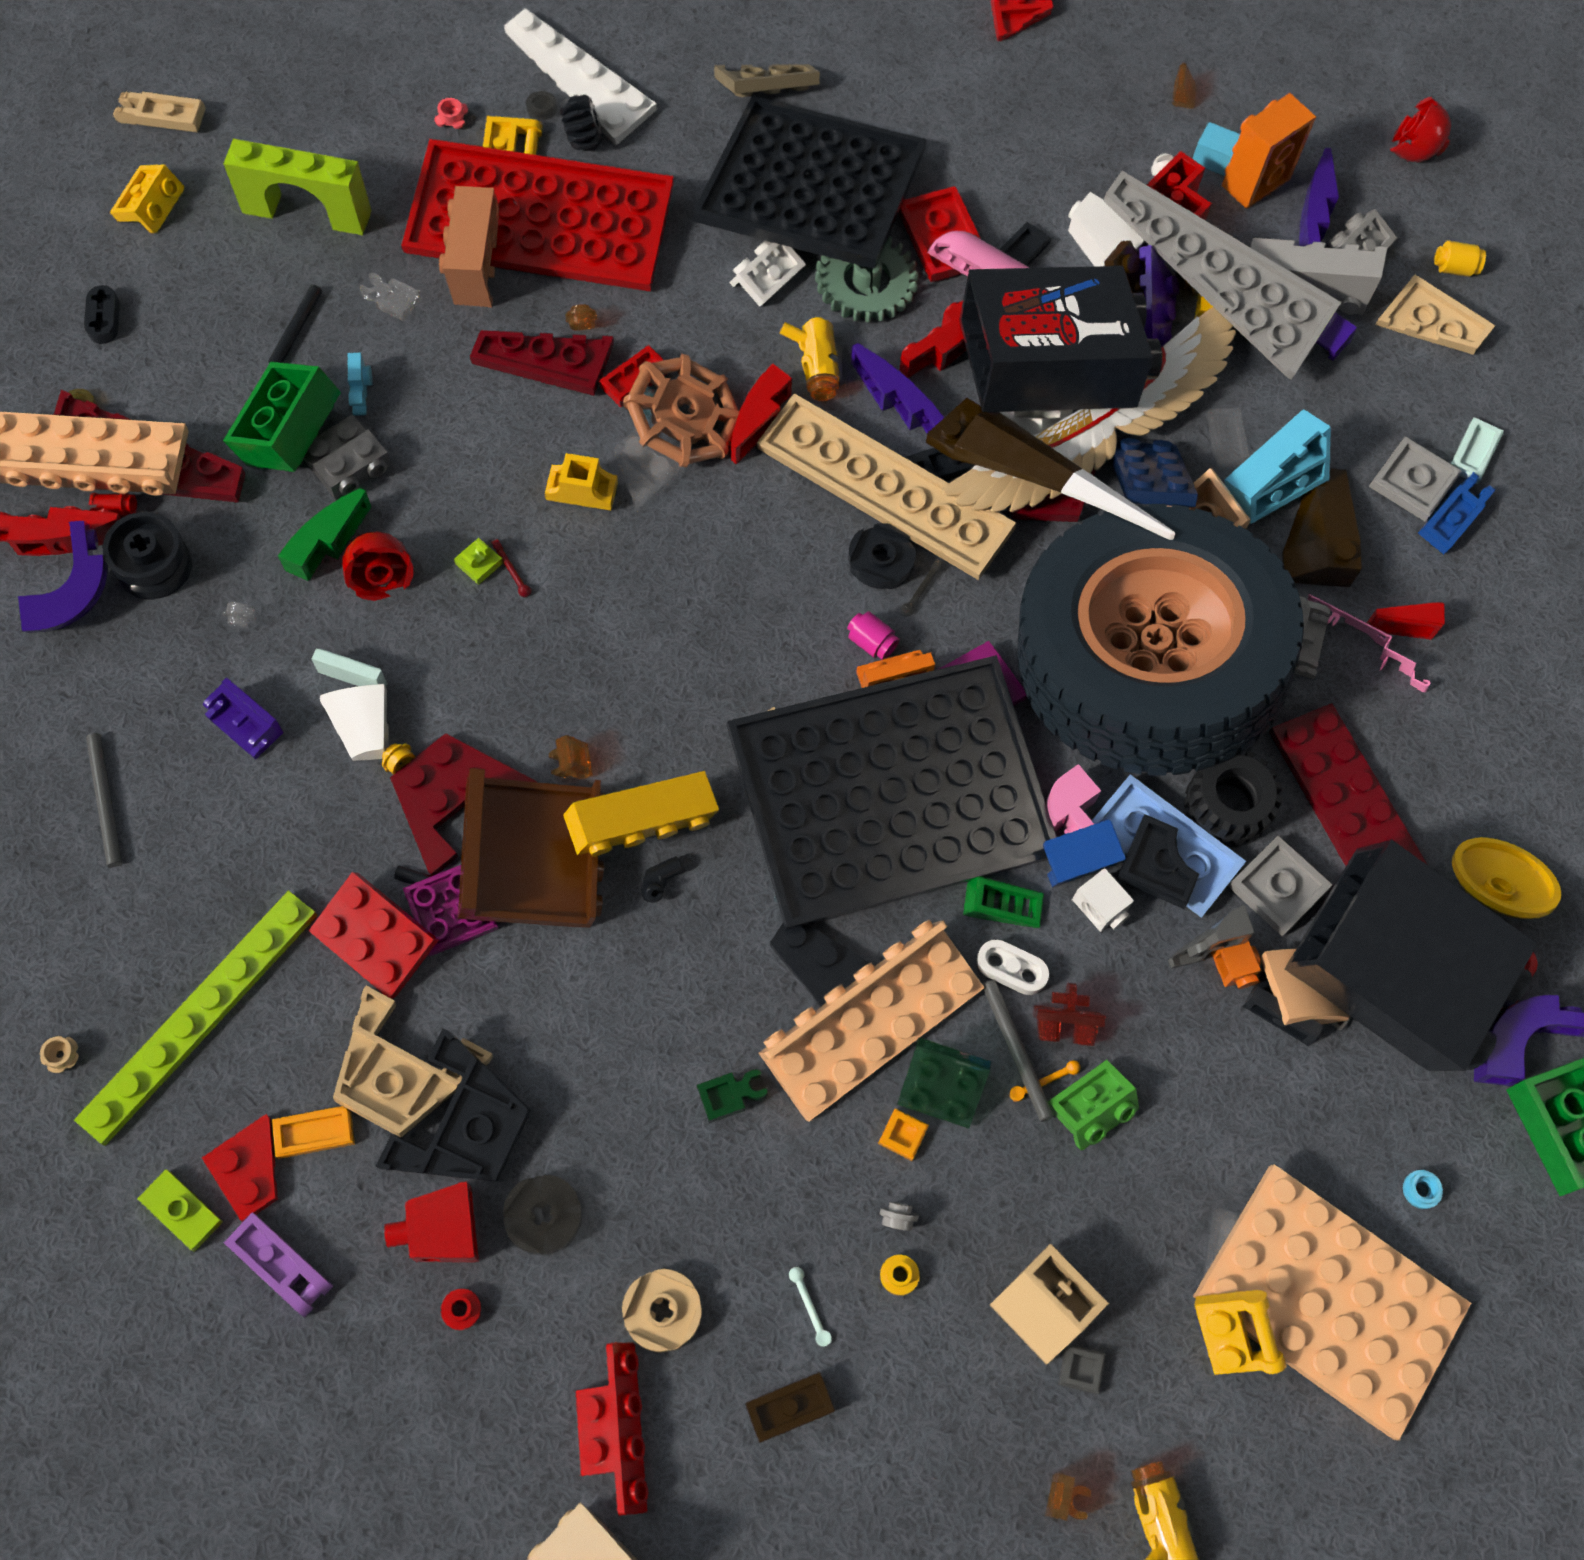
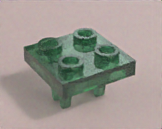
M919 1037L897 1105L969 1129L987 1081L992 1061Z

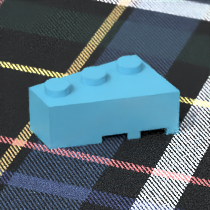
M1305 409L1299 412L1224 479L1225 486L1250 518V524L1330 480L1331 426Z

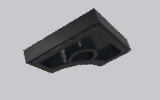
M1144 814L1116 880L1185 909L1199 873L1188 867L1179 855L1176 844L1178 828Z

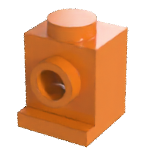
M1249 940L1245 944L1211 952L1225 987L1236 984L1238 989H1244L1259 982L1257 974L1261 971V959L1255 946L1250 945Z

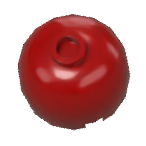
M1432 97L1425 98L1415 106L1419 111L1413 117L1409 115L1405 117L1392 139V142L1398 140L1399 142L1390 151L1405 161L1419 163L1429 160L1434 155L1440 156L1450 144L1448 137L1451 132L1452 121L1447 110Z
M375 531L356 537L348 545L342 558L345 584L348 588L353 589L356 596L361 599L377 601L391 597L385 591L402 586L405 590L410 585L414 576L410 554L404 544L389 533ZM389 582V584L386 585L385 587L377 586V585H383V584Z

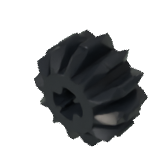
M583 94L579 96L574 95L563 100L560 106L561 121L571 146L579 151L592 149L596 145L601 144L603 133L599 115L592 99L588 95Z

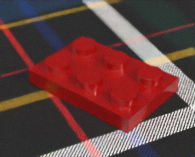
M956 186L904 200L899 216L930 282L962 274L927 253L935 240L948 232L965 231L980 238Z
M357 872L350 874L308 930L382 994L391 999H394L400 993L439 941V939Z

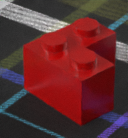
M1180 151L1146 185L1206 221L1212 203L1197 194L1205 167Z

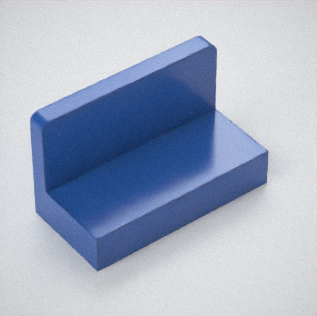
M1111 820L1093 824L1043 843V848L1052 869L1047 874L1052 887L1101 871L1104 868L1118 865L1126 860Z

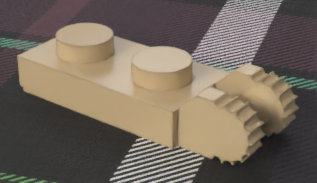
M121 92L118 100L122 106L115 108L113 115L115 120L120 123L198 133L206 108L203 101L199 99L148 92Z

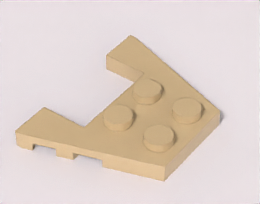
M366 985L361 995L358 1015L355 1017L352 1028L353 1033L348 1051H346L333 1098L336 1103L401 1138L456 1092L462 1076L446 1068L439 1070L378 1037L377 1034L395 1009L396 1003L391 998ZM462 1038L461 1042L485 1065L490 1063L493 1058L492 1053Z

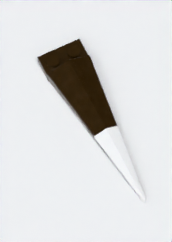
M965 398L927 433L926 443L951 459L998 471L1055 490L1117 515L1166 539H1174L1175 532L1002 413L982 412L981 406L969 398Z

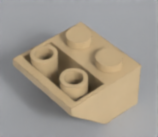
M1050 1244L1007 1286L990 1306L1047 1365L1109 1303Z

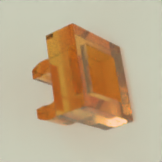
M569 735L556 739L557 749L549 753V758L559 760V767L551 770V774L560 778L572 776L579 780L593 776L588 743Z
M1060 1473L1053 1474L1045 1516L1062 1521H1067L1068 1515L1074 1519H1087L1088 1513L1076 1510L1073 1505V1499L1077 1494L1091 1496L1092 1491L1085 1486H1074V1477Z

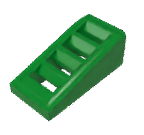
M977 876L967 884L963 915L1040 928L1044 893ZM983 892H985L984 905H982ZM995 894H1000L998 909L993 908ZM1010 896L1015 897L1013 913L1008 912ZM1024 898L1030 899L1028 917L1022 915Z

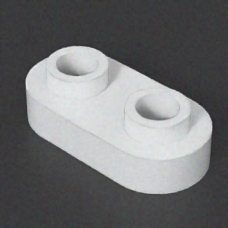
M1002 940L986 942L980 948L977 955V966L983 975L1022 994H1037L1045 987L1048 981L1049 970L1043 960ZM989 957H999L1002 964L1000 966H992L989 963ZM1026 971L1033 973L1035 981L1026 982L1022 977V973Z

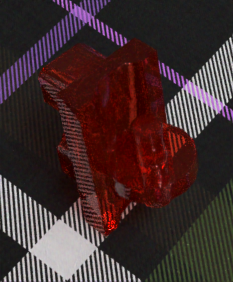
M1067 983L1065 993L1052 992L1051 1003L1064 1004V1008L1033 1006V1017L1037 1019V1032L1040 1040L1059 1042L1061 1022L1074 1024L1073 1043L1094 1046L1098 1028L1105 1026L1106 1016L1101 1015L1100 1012L1075 1010L1076 1006L1089 1007L1090 996L1077 994L1076 983Z

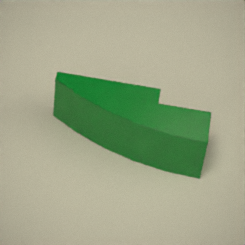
M359 488L331 503L307 521L293 535L278 555L284 570L309 581L325 555L338 560L372 507L367 492Z

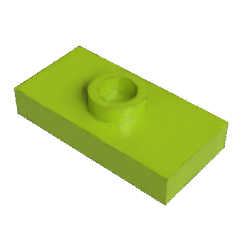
M167 1169L137 1198L193 1252L223 1223L212 1210Z

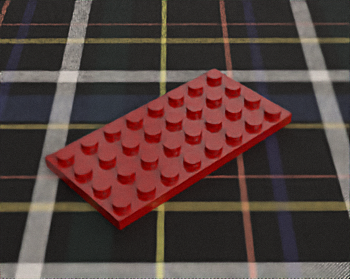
M429 139L401 244L403 253L440 258V254H445L446 246L444 245L443 234L445 226L450 224L448 202L449 199H454L455 186L494 188L499 206L497 246L492 250L490 266L651 292L674 187V176Z

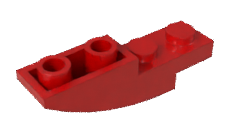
M963 300L959 303L954 302L946 308L943 313L941 327L934 328L927 337L917 343L912 342L904 348L901 353L899 367L904 376L909 378L931 363L941 371L966 351L959 322Z
M65 506L64 508L50 507L47 519L38 515L22 517L0 512V541L8 542L17 555L46 556L73 553L69 522L85 521L90 524V529L96 530L98 546L103 545L108 530L121 517L118 513L108 509L90 511L74 506Z

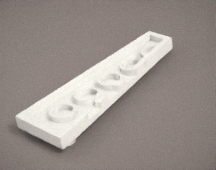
M527 9L521 11L504 25L505 33L536 62V65L544 73H547L556 82V85L563 92L565 91L570 97L586 94L592 99L599 115L602 133L613 144L617 145L657 110L656 103Z

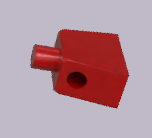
M461 1182L406 1201V1221L387 1223L384 1226L387 1247L408 1245L410 1258L415 1262H479L472 1187L468 1182Z

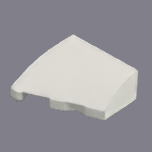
M385 684L346 688L320 695V701L353 761L382 759L383 752L388 747L389 736L387 689Z

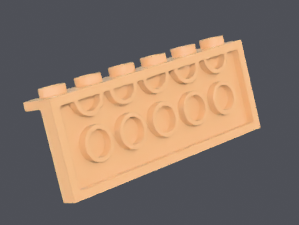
M0 412V483L11 484L16 487L37 485L49 489H59L61 487L78 488L83 491L100 489L111 490L121 494L128 493L129 491L145 492L154 496L176 494L189 430L185 423Z
M929 919L917 926L911 932L914 938L904 945L899 941L882 953L885 957L883 961L875 967L872 963L862 967L853 975L856 981L846 988L842 984L837 986L823 997L826 1001L824 1005L816 1011L813 1007H809L794 1018L797 1025L786 1033L780 1029L764 1041L766 1048L760 1051L759 1055L806 1121H811L984 989L982 983L944 931L948 926L943 920L932 923Z

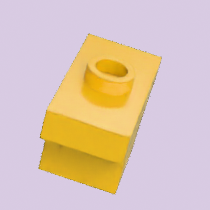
M566 453L563 464L551 466L545 498L549 501L611 511L618 478L617 475L608 473L601 468L599 458Z

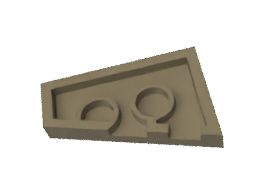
M772 64L769 66V71H765L760 67H753V65H741L740 71H727L725 65H714L715 78L738 97H749L756 91L776 94L780 93L783 88L804 91L808 90L810 85L820 84V72L809 64Z

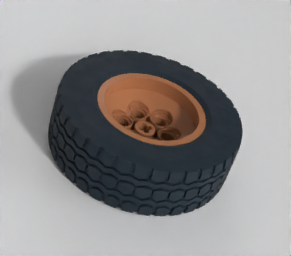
M1142 504L1136 505L1175 532L1173 540L1166 539L1107 511H1104L1101 516L1098 514L1083 520L1081 525L1077 523L1066 530L1063 537L1059 535L1048 546V549L1044 550L1036 561L1035 566H1033L1023 590L1019 615L1017 661L1022 686L1032 709L1041 721L1044 720V725L1055 737L1059 735L1060 741L1072 750L1078 749L1080 755L1094 762L1097 759L1101 761V765L1116 770L1118 767L1124 768V772L1136 774L1148 772V775L1166 776V773L1172 772V775L1190 773L1193 769L1197 772L1213 767L1215 762L1221 764L1234 758L1236 752L1241 754L1269 729L1280 713L1287 698L1300 657L1304 635L1303 609L1301 608L1298 590L1295 588V582L1289 571L1284 570V564L1275 553L1271 554L1270 548L1259 538L1254 539L1251 532L1240 525L1238 527L1234 526V522L1219 515L1216 518L1212 516V513L1200 509L1193 511L1189 510L1187 506L1173 504L1172 507H1166V504H1149L1145 507Z

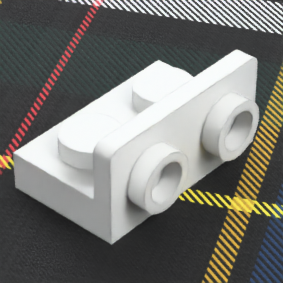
M764 241L754 250L758 256L752 262L745 258L733 270L736 276L729 283L733 287L740 283L759 306L763 305L806 265L792 247Z

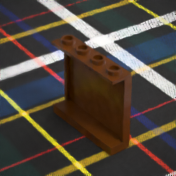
M470 768L466 780L457 919L590 928L595 918L600 917L602 913L603 898L602 895H597V882H602L604 862L598 860V856H591L590 852L577 855L563 814L573 802L606 795V793H600L601 780L595 779L592 787L494 779L484 778L485 769Z

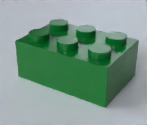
M270 362L223 442L247 466L295 472L302 463L313 440L317 437L328 414L332 411L341 392L319 366Z
M1584 1058L1523 1080L1506 1089L1559 1196L1584 1188Z

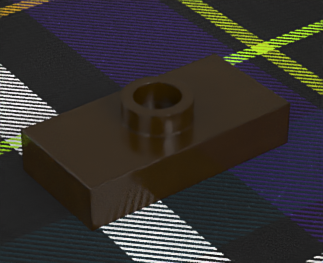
M820 1372L745 1403L759 1444L835 1412Z

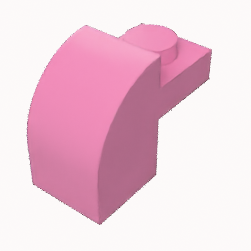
M1079 764L1062 775L1054 783L1046 800V807L1054 831L1063 826L1065 828L1064 833L1068 834L1094 824L1085 814L1084 810L1096 802L1101 790Z

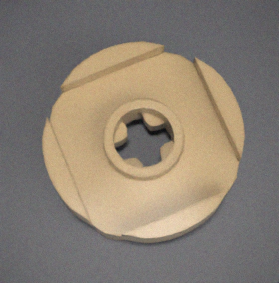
M660 1269L639 1277L631 1284L623 1300L622 1313L625 1327L632 1339L646 1350L662 1353L678 1350L692 1339L701 1322L702 1308L699 1294L686 1276L674 1270ZM663 1299L670 1302L669 1309L673 1311L672 1317H665L662 1322L656 1321V1313L651 1311L652 1305L654 1303L660 1305Z

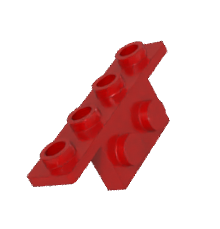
M607 1343L609 1385L576 1390L581 1476L615 1472L618 1515L646 1513L648 1486L645 1481V1443L642 1438L640 1416L642 1401L638 1389L637 1371L639 1360L634 1343Z

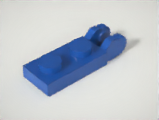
M1475 472L1471 473L1462 484L1454 489L1418 532L1419 535L1443 555L1454 545L1486 506L1484 503L1495 491L1489 485L1478 494L1477 498L1468 490L1476 484L1479 478Z

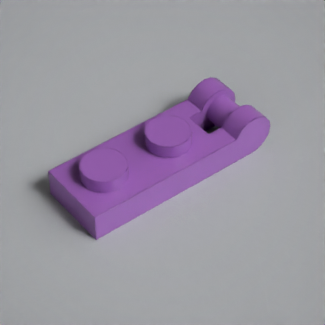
M253 1212L224 1242L228 1248L303 1317H306L312 1311L313 1302L321 1294L326 1295L333 1287L322 1274ZM303 1276L310 1284L299 1295L292 1287Z

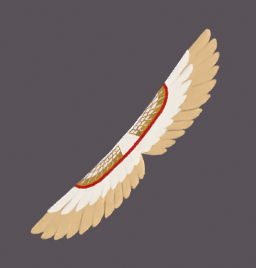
M1212 307L1200 317H1196L1175 337L1161 347L1162 367L1160 375L1157 379L1146 380L1138 407L1080 409L1034 436L1091 474L1093 466L1095 470H1098L1105 463L1106 459L1109 461L1114 456L1117 444L1115 429L1138 436L1147 435L1150 432L1149 429L1154 430L1163 425L1162 421L1172 420L1178 415L1176 412H1182L1189 408L1190 403L1197 401L1204 394L1203 391L1199 390L1207 388L1217 381L1215 375L1219 374L1227 365V362L1222 360L1227 358L1233 350V346H1227L1236 334L1235 330L1229 331L1233 325ZM977 465L942 489V493L946 496H959L954 501L956 505L965 507L974 504L972 507L973 511H982L992 506L991 513L1002 511L1009 506L1010 512H1015L1022 509L1029 502L1030 506L1034 507L1042 502L1049 493L1051 499L1061 494L1041 485Z

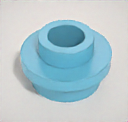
M1416 1170L1407 1175L1403 1182L1404 1196L1416 1208H1432L1442 1199L1443 1188L1440 1180L1436 1175L1427 1170ZM1418 1183H1422L1427 1187L1428 1194L1426 1197L1418 1194L1416 1190Z

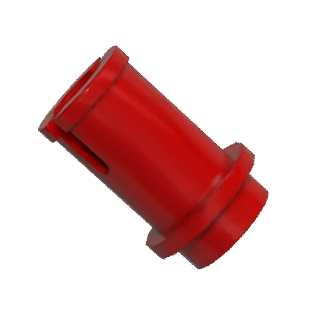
M129 492L124 494L91 493L89 497V505H96V507H91L90 511L108 509L120 514L121 517L136 513L137 499L135 495L129 494Z

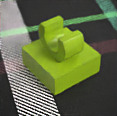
M479 537L454 558L455 564L478 585L503 564L502 558Z

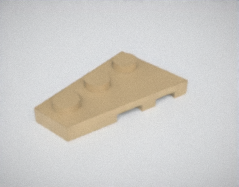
M1417 275L1411 278L1376 323L1378 326L1470 354H1474L1495 327L1494 324Z

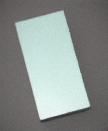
M1475 417L1472 419L1451 462L1453 466L1462 471L1459 476L1467 479L1471 473L1475 472L1479 476L1476 484L1480 482L1504 432L1503 430Z
M316 648L311 658L318 673L357 686L385 684L386 687L387 685L380 668L320 648Z

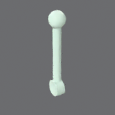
M793 1267L789 1271V1278L796 1283L817 1332L816 1343L819 1346L825 1347L830 1344L831 1335L823 1329L803 1281L804 1271L800 1267Z

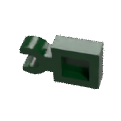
M754 1069L747 1072L739 1082L735 1081L733 1072L697 1085V1090L709 1123L745 1111L744 1099L760 1101L767 1097V1088L754 1091L749 1086L752 1080L761 1077L760 1070Z

